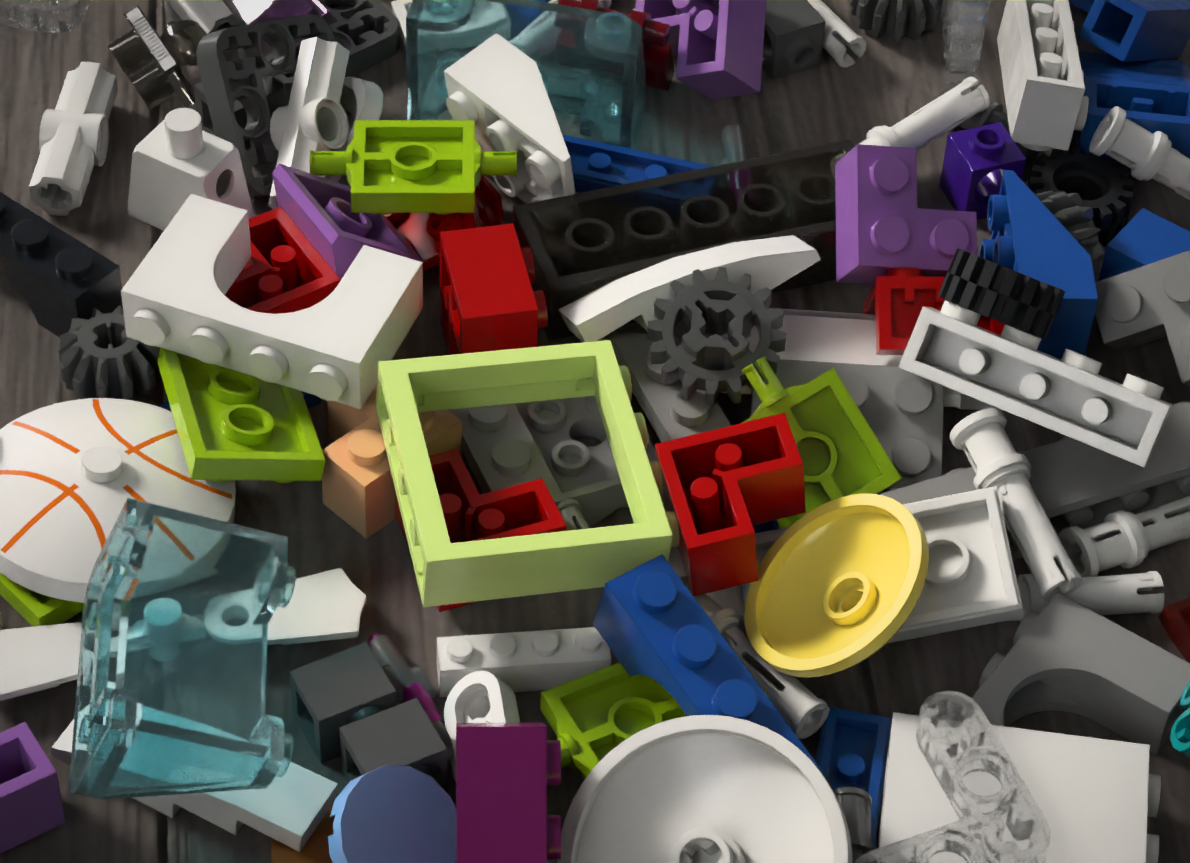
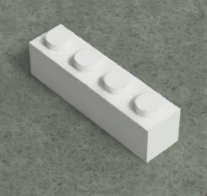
M595 627L437 637V672L440 697H448L457 682L475 671L490 672L507 684L513 692L543 691L611 666L612 661L610 648Z

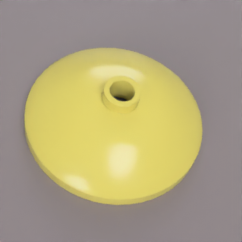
M854 494L841 497L815 508L797 520L767 551L758 566L759 581L751 582L748 589L744 620L747 636L754 650L777 671L790 676L805 678L821 677L848 669L879 651L906 623L918 602L925 583L929 564V549L925 532L918 520L898 501L878 494Z

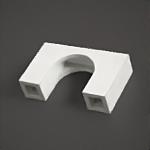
M190 194L121 290L126 337L141 341L149 346H157L187 355L207 364H216L245 373L265 382L277 383L316 395L327 401H335L361 409L377 384L378 361H389L393 358L423 309V262L363 245L334 291L316 305L300 311L280 314L252 311L235 304L225 296L251 258L248 210Z

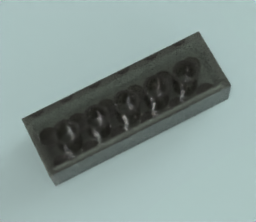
M851 139L513 206V223L520 247H530L533 255L535 282L531 284L533 291L542 290L545 296L547 327L543 329L548 340L574 336L559 312V309L616 279L673 257L733 242L794 235L817 250L820 261L771 290L772 293L836 280L835 164L855 147ZM631 320L626 324L635 323L636 321Z

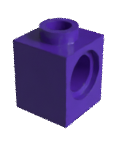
M1001 122L949 133L939 186L955 211L976 212L977 220L987 218L990 195H999L1003 171L1013 170L1022 180L1026 158Z

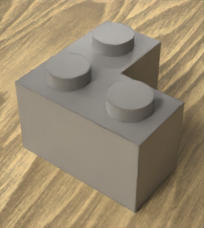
M1190 250L1096 282L1098 302L1095 315L1104 344L1121 352L1167 336L1181 382L1190 387Z

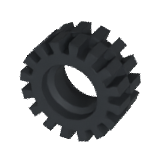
M1070 146L1069 154H1065L1060 149H1052L1050 157L1045 153L1039 156L1037 163H1033L1030 169L1027 187L1035 195L1051 190L1054 193L1064 190L1067 194L1078 193L1080 197L1088 199L1089 201L1082 200L1083 206L1092 207L1094 225L1101 229L1098 233V240L1106 247L1114 236L1127 224L1135 184L1133 178L1128 179L1130 171L1124 165L1116 168L1117 160L1107 156L1102 160L1089 152V155L1081 154L1080 146Z
M957 248L938 297L1008 326L1046 339L1065 291Z

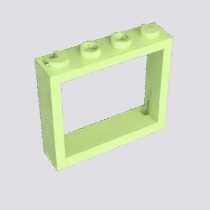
M611 340L378 361L376 411L423 607L604 587L605 583L661 554L668 561L671 547L679 546V528L676 515L673 511H665L661 500L663 496V478L660 465L657 461H649L646 453L647 428L645 418L641 412L634 413L631 406L632 383L630 372L626 365H618ZM595 396L634 524L451 543L418 413Z

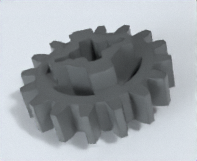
M719 267L715 280L706 281L703 273L697 269L693 271V286L686 288L676 280L670 283V298L672 302L659 298L655 300L654 316L658 320L648 321L647 339L655 342L649 346L651 364L665 363L661 369V381L665 385L673 383L678 379L682 380V398L688 400L699 389L705 391L707 406H714L718 392H727L734 404L741 401L742 386L747 384L754 390L745 373L741 370L753 363L764 381L763 376L754 364L756 360L763 356H766V360L772 370L777 374L780 366V356L776 353L785 351L786 333L778 330L783 326L784 313L782 308L768 309L771 305L772 295L768 287L759 290L755 294L750 291L751 275L745 273L739 278L737 283L728 282L726 267ZM682 320L685 323V331L687 333L682 336V344L677 347L674 340V332L679 321ZM756 326L759 334V343L752 353L749 350L747 338L751 335V329ZM705 333H710L711 336L709 338H706ZM728 335V339L723 340L722 336Z

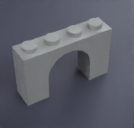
M1056 592L1040 613L1030 610L1026 614L1013 639L1014 646L1006 655L1001 652H996L981 675L979 681L980 688L972 698L962 695L955 702L946 719L1008 727L1019 718L1035 712H1071L1087 717L1133 743L1150 745L1149 751L1157 755L1170 737L1171 729L1176 719L1186 711V709L1180 706V698L1190 680V663Z

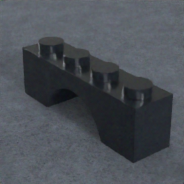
M0 192V269L21 291L39 325L60 338V335L69 332L72 318L89 320L94 308L103 314L112 313L119 305L123 309L119 265Z

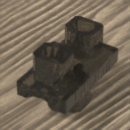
M139 6L126 12L124 16L131 25L132 30L107 46L126 76L130 77L131 83L148 109H154L174 95H177L185 108L194 104V89L183 75L181 66L198 65L196 51L199 41L203 36L207 35L205 30L198 22L193 20H173L166 24L164 32L160 37Z

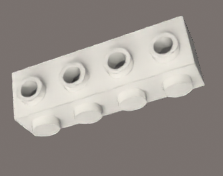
M1007 0L997 36L1010 136L1014 142H1018L1031 150L1047 151L1054 148L1068 151L1073 131H1082L1084 128L1089 106L1088 96H1083L1085 92L1084 72L1081 69L1079 46L1076 42L1069 0Z
M947 300L944 301L941 311L932 307H922L898 366L899 368L1141 467H1145L1148 464L1173 405L1160 400L1164 390L1163 387L1127 373L1123 384L1098 375L1102 363L1069 349H1065L1062 359H1058L1037 350L1041 338L1006 324L1001 335L977 326L981 314Z

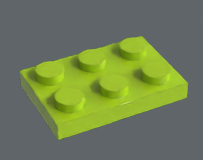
M160 347L157 363L191 480H209L212 482L267 480L278 483L321 481L326 460L302 391L277 383L265 382L257 377L216 364H207L199 359Z

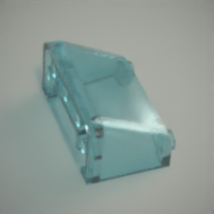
M413 0L406 17L407 120H438L439 114L448 110L446 105L448 92L444 70L498 33L537 63L553 110L555 112L581 116L580 135L591 136L592 131L599 135L602 143L634 149L647 100L643 34L641 27L636 21L618 12H602L533 0Z
M127 498L93 567L84 599L69 776L71 794L102 800L263 789L271 784L275 776L283 777L292 757L293 737L291 734L284 733V722L281 717L266 715L268 623L277 606L287 607L296 581L295 568L287 566L288 537Z

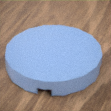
M384 765L351 780L334 800L330 817L335 816L333 822L334 834L328 836L329 855L333 863H456V808L451 797L433 777L411 766Z

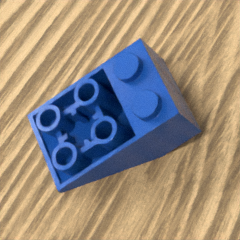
M1079 51L1081 69L1084 72L1085 92L1083 96H1088L1089 99L1084 128L1082 131L1074 130V146H1080L1081 154L1089 155V146L1099 124L1111 109L1118 106L1126 111L1127 119L1151 133L1161 131L1168 135V139L1172 144L1171 147L1190 159V70L1186 62L1161 59L1122 62L1110 54ZM1104 153L1099 158L1104 160L1108 155ZM1117 161L1116 168L1124 166V164Z
M1004 170L999 195H990L987 223L988 229L992 231L991 239L981 240L979 257L1064 290L1065 294L1046 339L1041 338L1037 350L1058 359H1062L1065 349L1085 355L1098 302L1091 256L1013 170Z

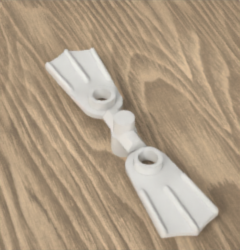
M336 568L225 597L210 607L206 614V619H191L183 616L182 609L177 603L169 600H160L152 603L146 609L144 614L145 623L139 625L135 630L123 633L115 625L105 621L0 630V701L57 687L61 683L108 671L122 660L125 651H127V656L130 657L152 653L157 663L173 665L181 660L183 647L205 644L209 641L208 635L216 643L230 648L272 644L291 645L356 638L359 635L360 618L366 604V595L351 582L342 568ZM233 622H244L248 624L245 628L240 630H232L227 628V626ZM93 647L105 649L103 653L95 656L84 654L86 650Z

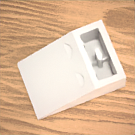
M496 33L444 70L448 98L446 99L447 108L453 120H475V139L480 145L481 151L517 150V176H490L494 178L498 187L509 197L517 196L533 208L543 224L549 228L556 226L572 240L576 241L581 237L571 158L537 63Z

